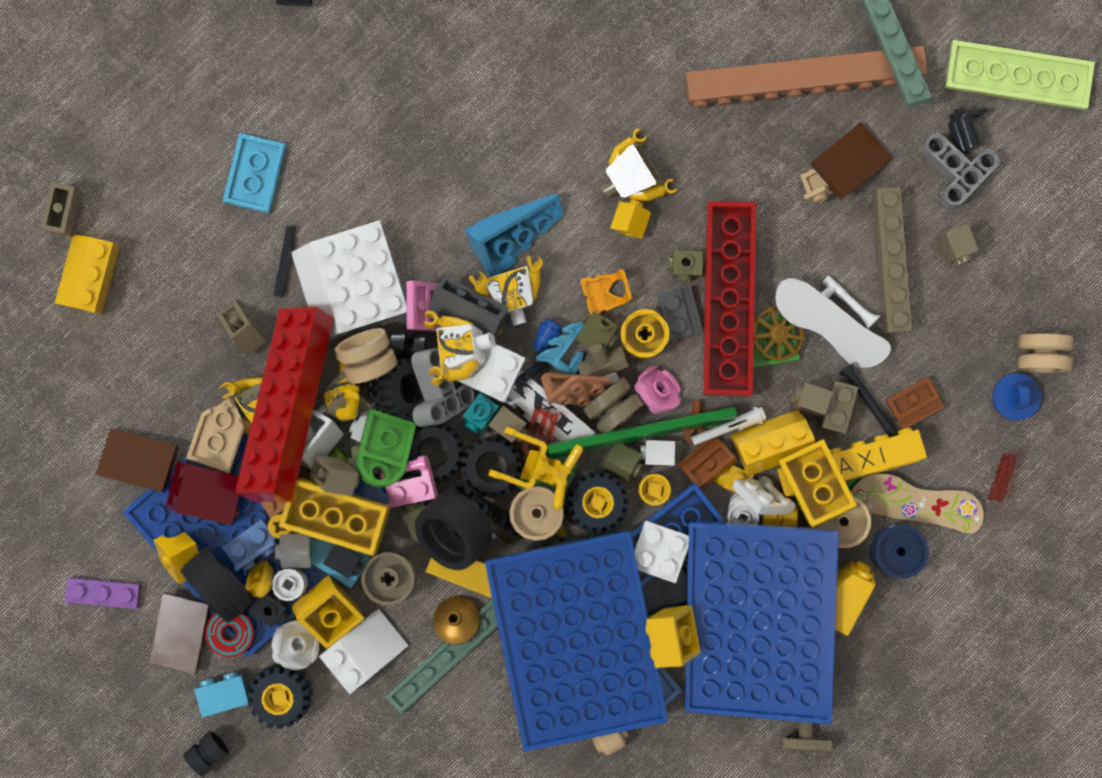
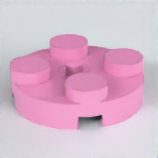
M651 366L639 375L638 382L634 385L635 391L641 396L645 404L649 406V410L653 414L668 413L681 402V398L679 399L678 393L681 392L680 386L669 371L665 369L660 371L656 369L658 368L657 366Z

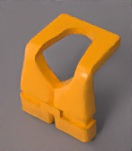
M620 269L613 274L599 275L595 278L588 277L580 281L583 295L587 297L586 305L590 316L593 311L600 314L601 311L606 312L626 304L632 299L624 269ZM618 279L623 281L625 287L623 297L615 296L609 292L611 285Z

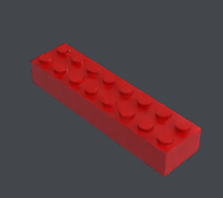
M708 201L706 206L702 396L751 397L753 395L756 202Z
M318 307L279 309L235 493L251 501L292 503L334 321L332 316Z

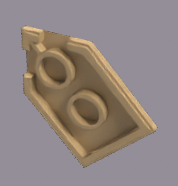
M232 397L224 400L216 407L201 413L186 459L230 474L246 428Z

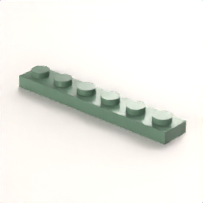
M861 0L907 109L931 102L932 96L890 1Z

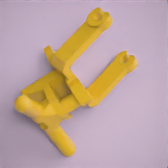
M506 427L505 434L539 446L540 450H530L521 474L522 479L528 480L527 483L494 470H490L488 476L498 480L502 479L525 489L533 487L536 480L556 487L553 507L556 510L562 509L565 489L568 483L566 478L568 474L571 475L574 465L583 452V447L581 445L574 446L567 460L562 464L558 460L545 456L548 448L545 442Z

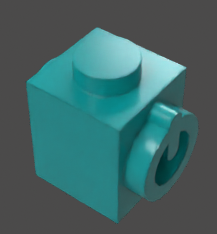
M479 393L463 414L464 422H466L465 427L475 434L479 431L484 435L490 427L489 424L499 412V406Z

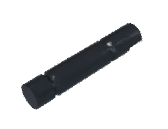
M546 361L536 362L518 376V382L525 384L546 368L549 363Z

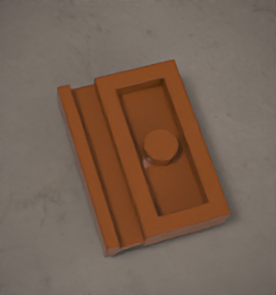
M929 377L920 380L885 400L894 418L899 423L901 430L945 408Z
M715 437L697 447L678 463V466L702 491L738 460L723 442Z

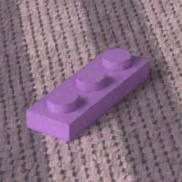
M67 578L65 602L138 609L141 584Z

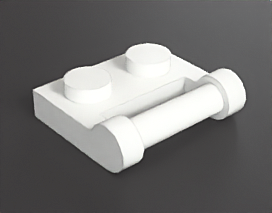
M762 476L759 480L751 478L735 480L732 488L758 515L790 514L795 509V503L790 498H785L773 486V482L767 476Z

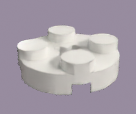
M291 621L278 626L272 639L273 660L276 663H280L284 668L294 671L306 668L318 656L319 641L299 621ZM294 640H296V644L299 645V649L294 650L292 647V642H294Z

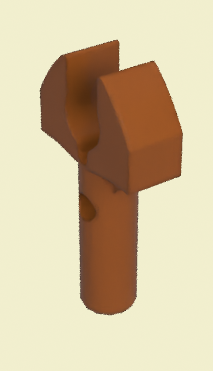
M694 400L692 402V415L701 414L702 401ZM703 428L696 429L698 434L707 431ZM695 429L683 431V437L689 445H691V434Z

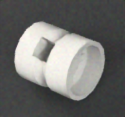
M737 492L731 497L727 516L728 523L758 525L760 515Z
M298 568L284 569L278 572L272 582V589L275 595L285 601H292L303 596L309 586L307 575Z

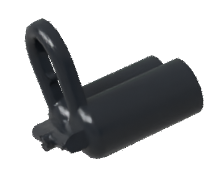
M961 107L959 110H953L954 113L949 116L948 127L955 147L964 154L981 146L982 144L973 119L988 113L989 110L981 108L966 113L964 107Z

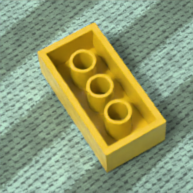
M298 477L292 503H285L279 527L373 556L378 553L391 505L356 494L346 496L324 492L315 482Z

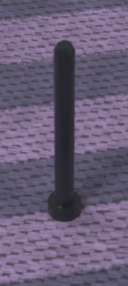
M851 363L839 371L842 377L846 376L853 386L858 387V394L889 438L897 436L898 432L855 373V365Z

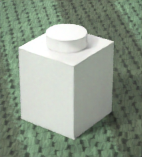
M646 440L645 445L640 446L641 460H645L644 465L674 466L675 441Z

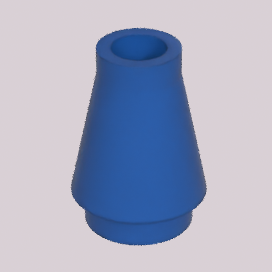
M546 318L544 322L541 321L531 348L539 353L547 350L551 346L548 344V341L560 336L563 327L549 318Z

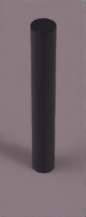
M286 226L273 295L283 298L296 230V227Z

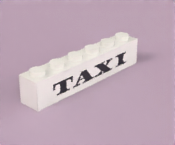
M530 379L525 384H520L516 380L506 402L514 409L519 406L525 411L523 417L533 425L535 422H538L544 427L541 432L549 439L553 440L555 437L560 442L595 435L591 428L566 407L556 403H548L544 389L534 380Z

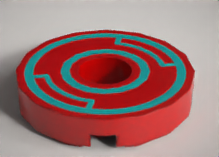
M243 611L230 623L225 622L215 613L207 623L205 636L210 649L217 655L236 657L246 652L252 645L255 631L251 618ZM227 626H232L236 630V637L232 640L224 636V629Z

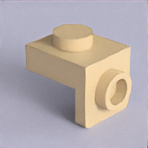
M814 169L800 175L807 192L804 195L805 200L820 203L828 199L827 195L833 193V190Z

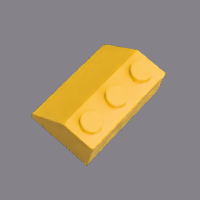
M73 235L55 304L102 315L120 246L92 237Z
M798 410L767 420L762 425L757 424L730 434L748 477L778 466L779 460L815 443V438L806 419Z

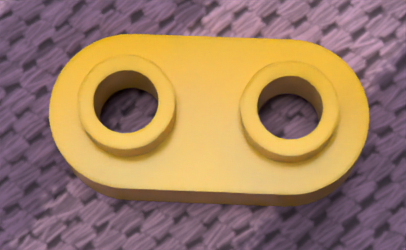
M267 560L257 563L248 573L246 590L252 597H263L270 591L274 569Z

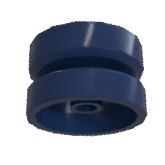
M892 524L883 527L874 535L870 543V557L874 566L881 573L890 577L906 579L915 576L925 567L928 560L929 547L925 537L917 529L907 525ZM899 547H901V548H900V551L902 552L901 556H900V555H897V553H896V550H897V548H899Z

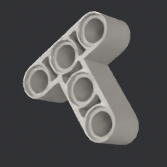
M941 134L931 135L924 141L921 148L922 154L951 181L940 195L941 204L948 209L956 208L963 203L999 164L997 153L989 149L982 151L970 161ZM936 142L940 148L939 152L932 151L929 143ZM981 157L989 159L990 167H984L981 164ZM947 158H953L957 163V167H949ZM965 174L973 176V185L966 183L964 179ZM949 191H954L958 195L957 202H952L949 199Z
M428 349L413 354L412 367L425 400L413 410V420L417 426L424 427L442 424L472 404L475 395L471 387L467 385L454 387L453 381L447 382L446 379L438 386L431 383L432 378L439 377V375H429L431 368H441L439 349Z

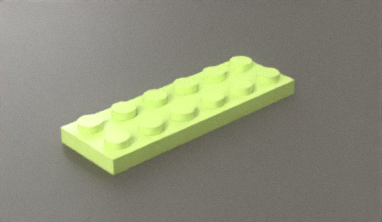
M953 40L950 47L945 89L1087 110L1095 62Z

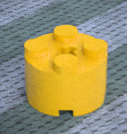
M649 309L637 310L625 319L620 331V341L624 350L637 359H651L663 351L669 340L668 324L661 315ZM642 329H646V332L651 334L646 340H642V336H638Z

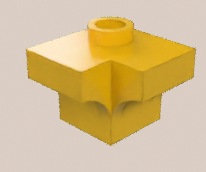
M185 532L171 538L161 535L154 539L163 567L178 584L185 582L186 579L180 570L190 559H193L199 553L196 543Z

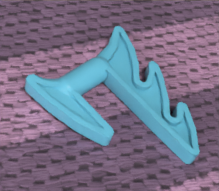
M577 322L564 327L562 331L568 334L548 341L549 345L558 346L543 351L536 356V360L550 363L562 374L576 375L579 369L577 363L582 361L584 354L578 351L568 366L560 359L582 330L584 323Z

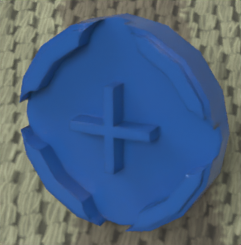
M1013 373L1002 377L994 386L992 402L994 408L1002 417L1007 420L1020 421L1028 419L1036 413L1041 403V392L1033 378L1026 374Z

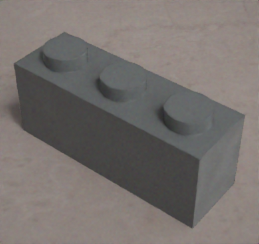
M444 276L435 287L428 310L435 312L440 317H457L472 322L475 327L482 330L483 334L492 333L495 338L502 329L509 307Z

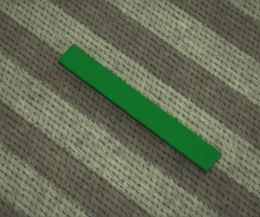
M731 407L548 444L546 456L548 458L570 455L576 445H581L584 452L727 423L737 417L736 408Z

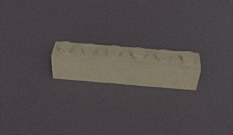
M901 187L880 188L872 193L882 330L883 335L904 334L912 331Z

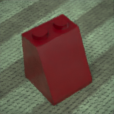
M176 461L165 508L174 513L232 525L239 512L237 502L241 495L235 493L239 476Z

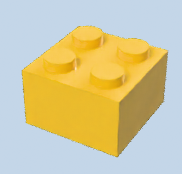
M330 575L326 576L291 605L296 619L326 649H329L365 619L358 604Z
M692 605L665 607L646 619V633L650 637L651 643L650 655L652 660H654L655 668L683 666L701 653Z

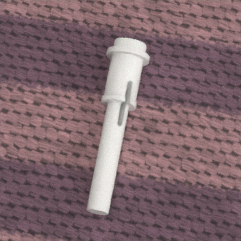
M753 407V410L737 416L730 422L692 436L691 441L695 446L736 429L742 431V429L755 424L762 425L763 421L766 420L765 413L762 407ZM745 420L744 423L728 428L732 424Z

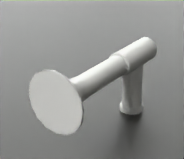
M829 275L822 281L826 289L821 293L827 298L834 294L838 299H841L863 320L868 330L882 316V314L874 315L864 309Z

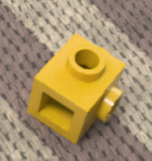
M630 200L629 203L619 201L610 229L624 236L642 239L651 212L644 209V204L635 200Z

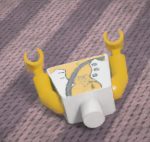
M537 255L538 260L535 263H531L530 256H527L526 261L530 267L529 269L525 266L486 278L481 271H478L480 278L475 281L472 275L469 276V280L475 286L476 292L509 307L507 314H510L513 326L527 322L523 309L531 307L533 301L537 299L540 287V268L543 265L539 255Z
M433 311L425 313V317L434 319L433 322H424L426 328L433 329L436 325H440V328H437V339L441 368L433 367L430 369V376L439 375L438 378H432L431 383L438 386L445 379L447 382L468 379L479 366L486 362L485 349L495 346L493 334H483L482 330L475 327L472 322L457 317L442 316L437 318L436 313Z

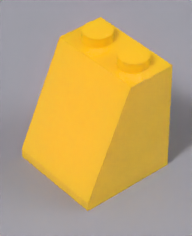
M849 561L837 572L836 630L847 636L875 587L873 571H871L870 566L858 561V563Z

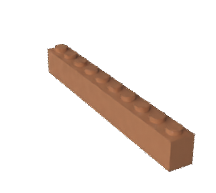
M924 46L910 47L921 74L925 78L927 66ZM883 51L686 72L685 75L688 106L694 105V108H704L708 106V103L716 102L719 106L731 104L734 100H741V103L754 102L755 98L765 97V100H775L779 98V95H788L789 98L802 96L806 92H812V95L825 94L826 90L836 89V92H846L851 87L867 90L878 84H883V87L897 85Z

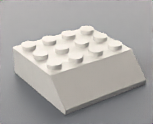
M380 220L312 241L291 252L308 307H318L334 318L329 340L407 316V301Z

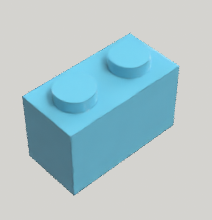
M235 671L223 675L224 680L215 682L214 678L200 682L201 686L194 689L202 718L248 704L250 700L248 692L250 689L245 673L238 675V672Z

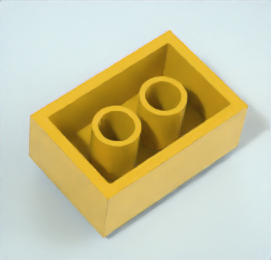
M824 439L779 460V466L810 528H817L856 509L857 505Z

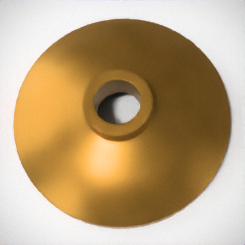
M461 596L450 597L441 602L433 616V627L438 637L444 642L453 645L463 644L471 640L480 626L478 608L472 601ZM453 615L458 616V620L456 623H451V617Z

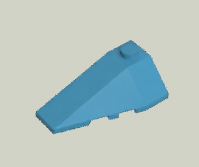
M555 193L492 215L465 229L470 247L489 277L498 275L512 267L517 262L515 258L524 249L528 251L533 246L531 242L539 234H545L564 215L559 195Z

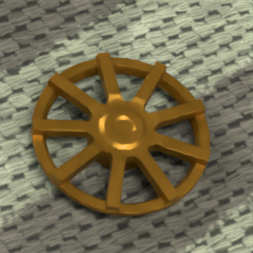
M772 307L763 311L755 320L754 344L758 351L766 358L783 361L795 356L805 340L804 329L798 327L799 336L789 334V330L796 327V325L791 324L786 327L787 319L785 317H782L781 323H778L775 311H779L778 307ZM768 313L771 315L773 326L762 320ZM758 324L766 327L768 332L756 335ZM768 337L770 341L762 349L757 339ZM788 338L798 341L795 349L787 341ZM773 344H776V356L766 353ZM781 344L786 346L790 352L789 354L781 356Z

